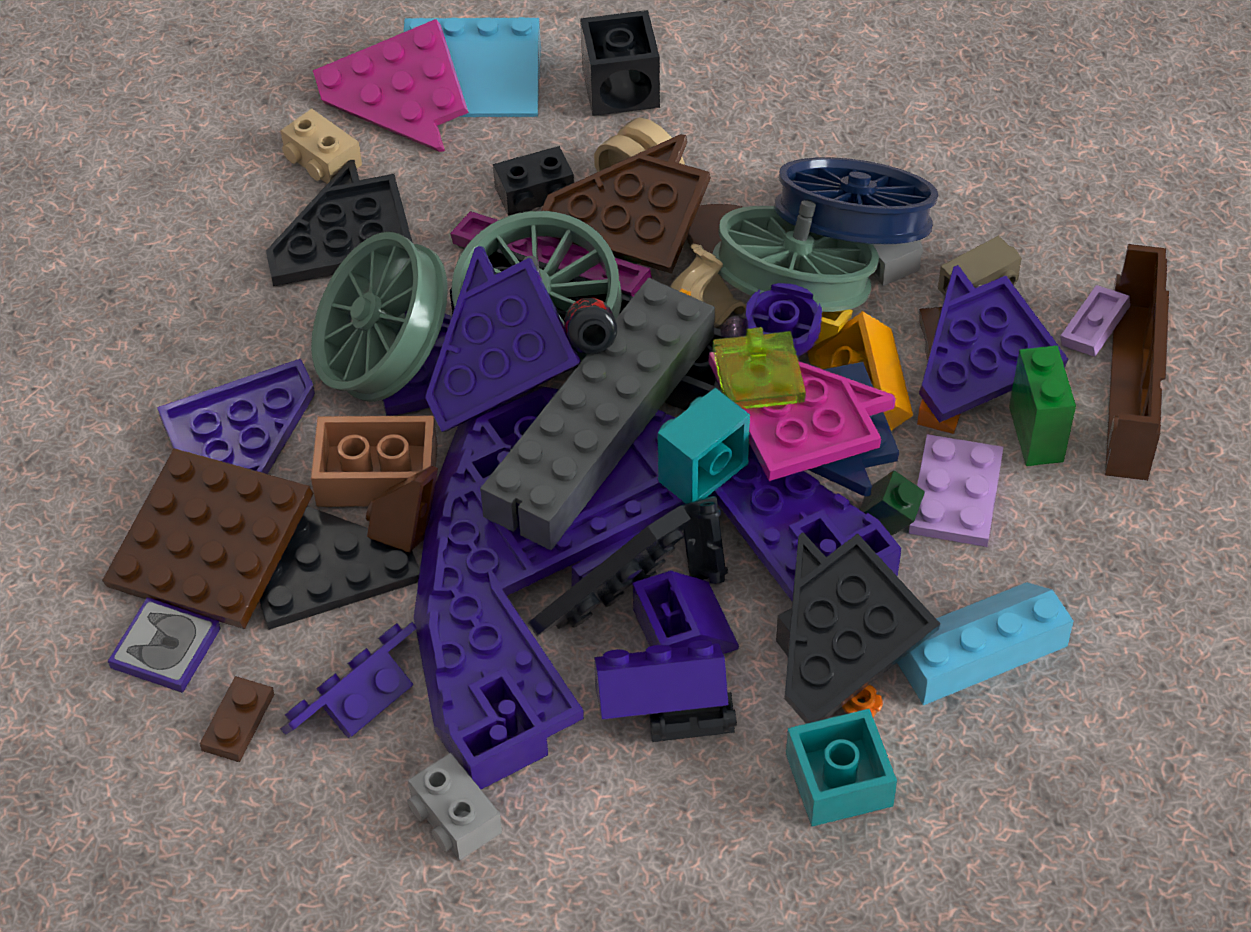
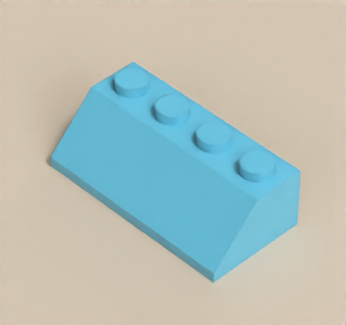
M1026 582L936 618L940 623L939 630L897 662L922 704L926 705L1067 647L1074 620L1052 589Z

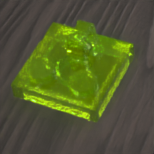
M762 327L747 329L746 336L713 340V353L722 393L742 409L805 402L806 390L791 331L763 334Z

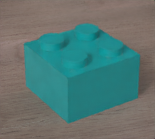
M716 388L704 397L696 398L686 411L677 418L665 422L658 432V482L686 504L705 499L748 464L750 414Z
M870 709L788 728L786 757L811 827L894 806L897 779Z

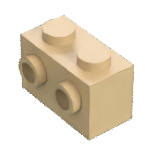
M310 109L281 130L282 151L285 157L291 163H299L306 168L309 175L317 181L321 179L328 184L349 160H355L356 168L362 165L359 142L313 109Z

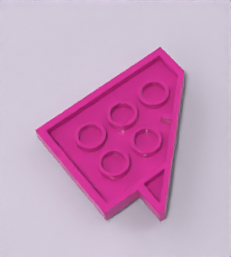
M437 19L313 70L321 100L325 104L438 152L445 151L438 125L469 113L441 24Z
M746 342L709 353V364L724 394L750 414L749 443L769 481L880 448L881 436L870 416L894 409L896 398L893 394Z

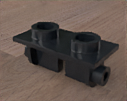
M716 496L680 505L691 518L683 529L689 576L701 580L709 578V582L712 584L724 582L725 575L728 574V567L725 566L719 521L721 511L718 509Z
M728 692V705L649 714L652 742L735 733V726H737L731 692Z

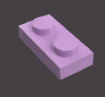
M1096 285L1061 334L1062 346L1095 357L1130 307V296Z

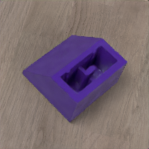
M668 571L632 583L633 611L649 646L668 645L671 648L688 647V644L693 641L708 640L713 642V644L720 643L723 654L739 649V644L708 581Z

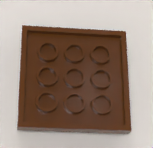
M174 448L102 581L109 588L143 599L148 597L228 625L245 629L314 493L310 486Z

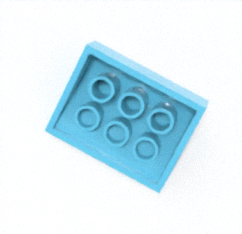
M405 18L403 32L434 19H437L441 24L469 112L460 117H538L541 57L539 18Z

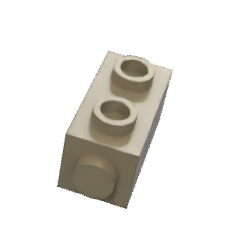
M998 235L941 265L938 290L945 296L953 267L959 265L975 288L1003 276H1007L1011 283L1015 285L1018 281L1022 258L1014 247L1009 246Z

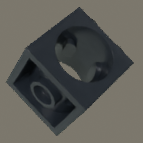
M648 10L580 18L582 71L592 116L660 108V56Z

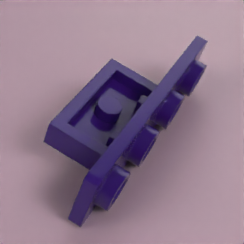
M411 622L403 628L398 623L393 625L378 638L382 645L373 653H370L366 648L347 663L352 670L340 679L335 673L316 689L321 695L312 703L308 704L303 699L285 714L289 721L280 728L285 735L290 733L323 707L344 735L350 738L414 685L388 652L417 629L415 624Z

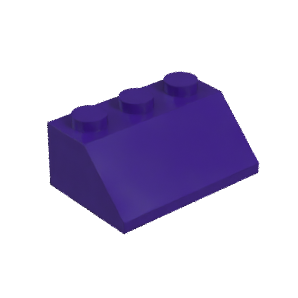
M698 640L690 642L688 647L671 648L668 645H654L646 648L644 652L635 653L616 649L605 652L603 656L594 657L595 688L602 719L728 705L725 657L720 643L713 644V642L708 640Z

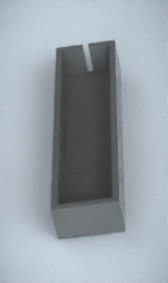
M648 278L615 319L617 323V336L614 343L606 351L599 354L586 355L482 485L480 490L483 517L514 532L518 527L516 503L520 504L518 506L520 535L552 550L714 338V306Z

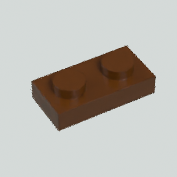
M235 676L200 742L201 750L240 762L275 695L273 687Z

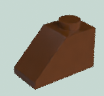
M429 466L390 487L377 499H373L366 512V520L369 521L367 537L409 553L424 540L425 531L430 520L438 468Z

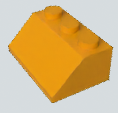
M862 311L849 320L837 334L819 342L807 351L810 364L820 367L822 370L863 362L873 388L891 393L896 398L894 409L883 412L891 431L913 416L893 332L890 327Z

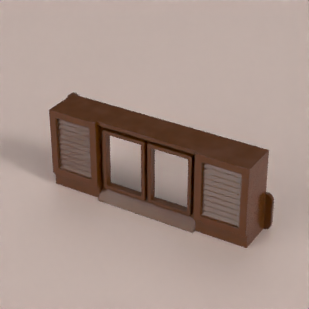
M1128 244L1121 274H1116L1113 290L1129 295L1130 307L1113 330L1105 464L1106 476L1148 481L1161 430L1162 388H1160L1161 381L1166 379L1169 291L1166 290V248Z

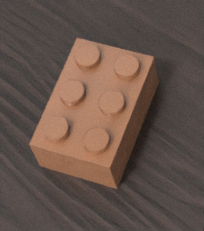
M318 416L311 473L316 506H369L373 499L380 497L390 487L429 466L436 467L438 443L434 416Z

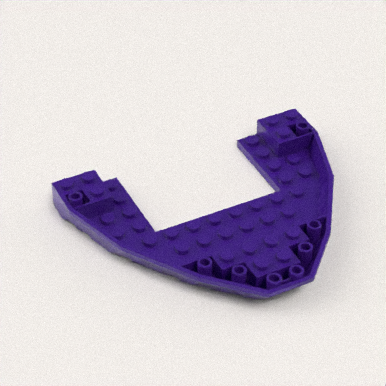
M537 386L457 427L435 484L430 520L424 535L413 618L414 624L417 627L416 635L434 730L447 751L455 757L480 789L548 756L547 738L584 719V710L507 596L628 536L642 531L648 525L680 505L686 504L658 482V432L665 422L676 417L660 410L657 411L552 550L520 535L518 506L520 504L516 503L518 527L514 532L484 518L480 488L559 389ZM750 444L748 464L706 497L716 496L719 507L791 601H793L798 536L803 532L825 557L829 556L858 533L894 574L898 576L902 548L878 519L869 513L865 514L851 505L848 499L839 493H833L821 485L819 480L805 471L769 481Z

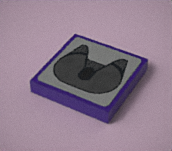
M147 597L108 659L111 669L183 693L220 631L219 621Z

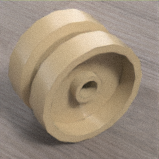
M640 117L633 119L622 127L617 135L610 137L597 148L594 154L595 168L599 172L672 137L661 126L649 119ZM681 157L679 163L685 165L683 157Z

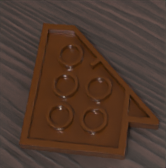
M680 134L549 194L541 211L566 214L588 224L603 237L615 257L672 274L710 182V172L679 163L688 143L687 136Z

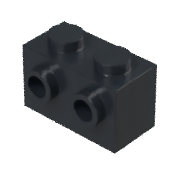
M560 146L493 164L495 189L508 216L529 212L535 208L542 207L549 194L574 183V174Z

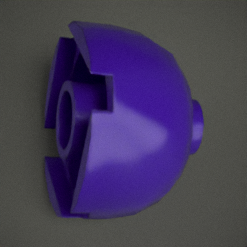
M777 283L771 285V290L761 294L760 290H758L747 302L745 326L750 342L754 346L793 359L800 357L810 350L819 337L822 307L820 303L818 306L813 300V294L808 289L795 284Z

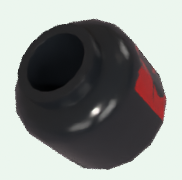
M583 298L574 302L568 308L564 318V327L571 345L579 352L599 354L606 351L614 343L617 336V323L610 307L605 302L596 298Z

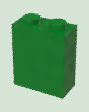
M1058 345L1019 349L1009 409L1026 466L1061 463L1065 459L1076 403Z

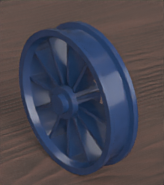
M835 157L798 159L784 164L779 170L778 178L783 187L782 193L775 198L774 209L782 219L794 226L799 215L801 202L811 201L816 204L809 232L858 243L901 244L921 240L932 232L933 221L929 214L930 208L937 203L938 191L934 185L918 175L880 163Z

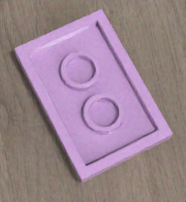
M927 434L917 484L919 488L925 491L915 521L910 524L909 534L987 547L1004 447Z

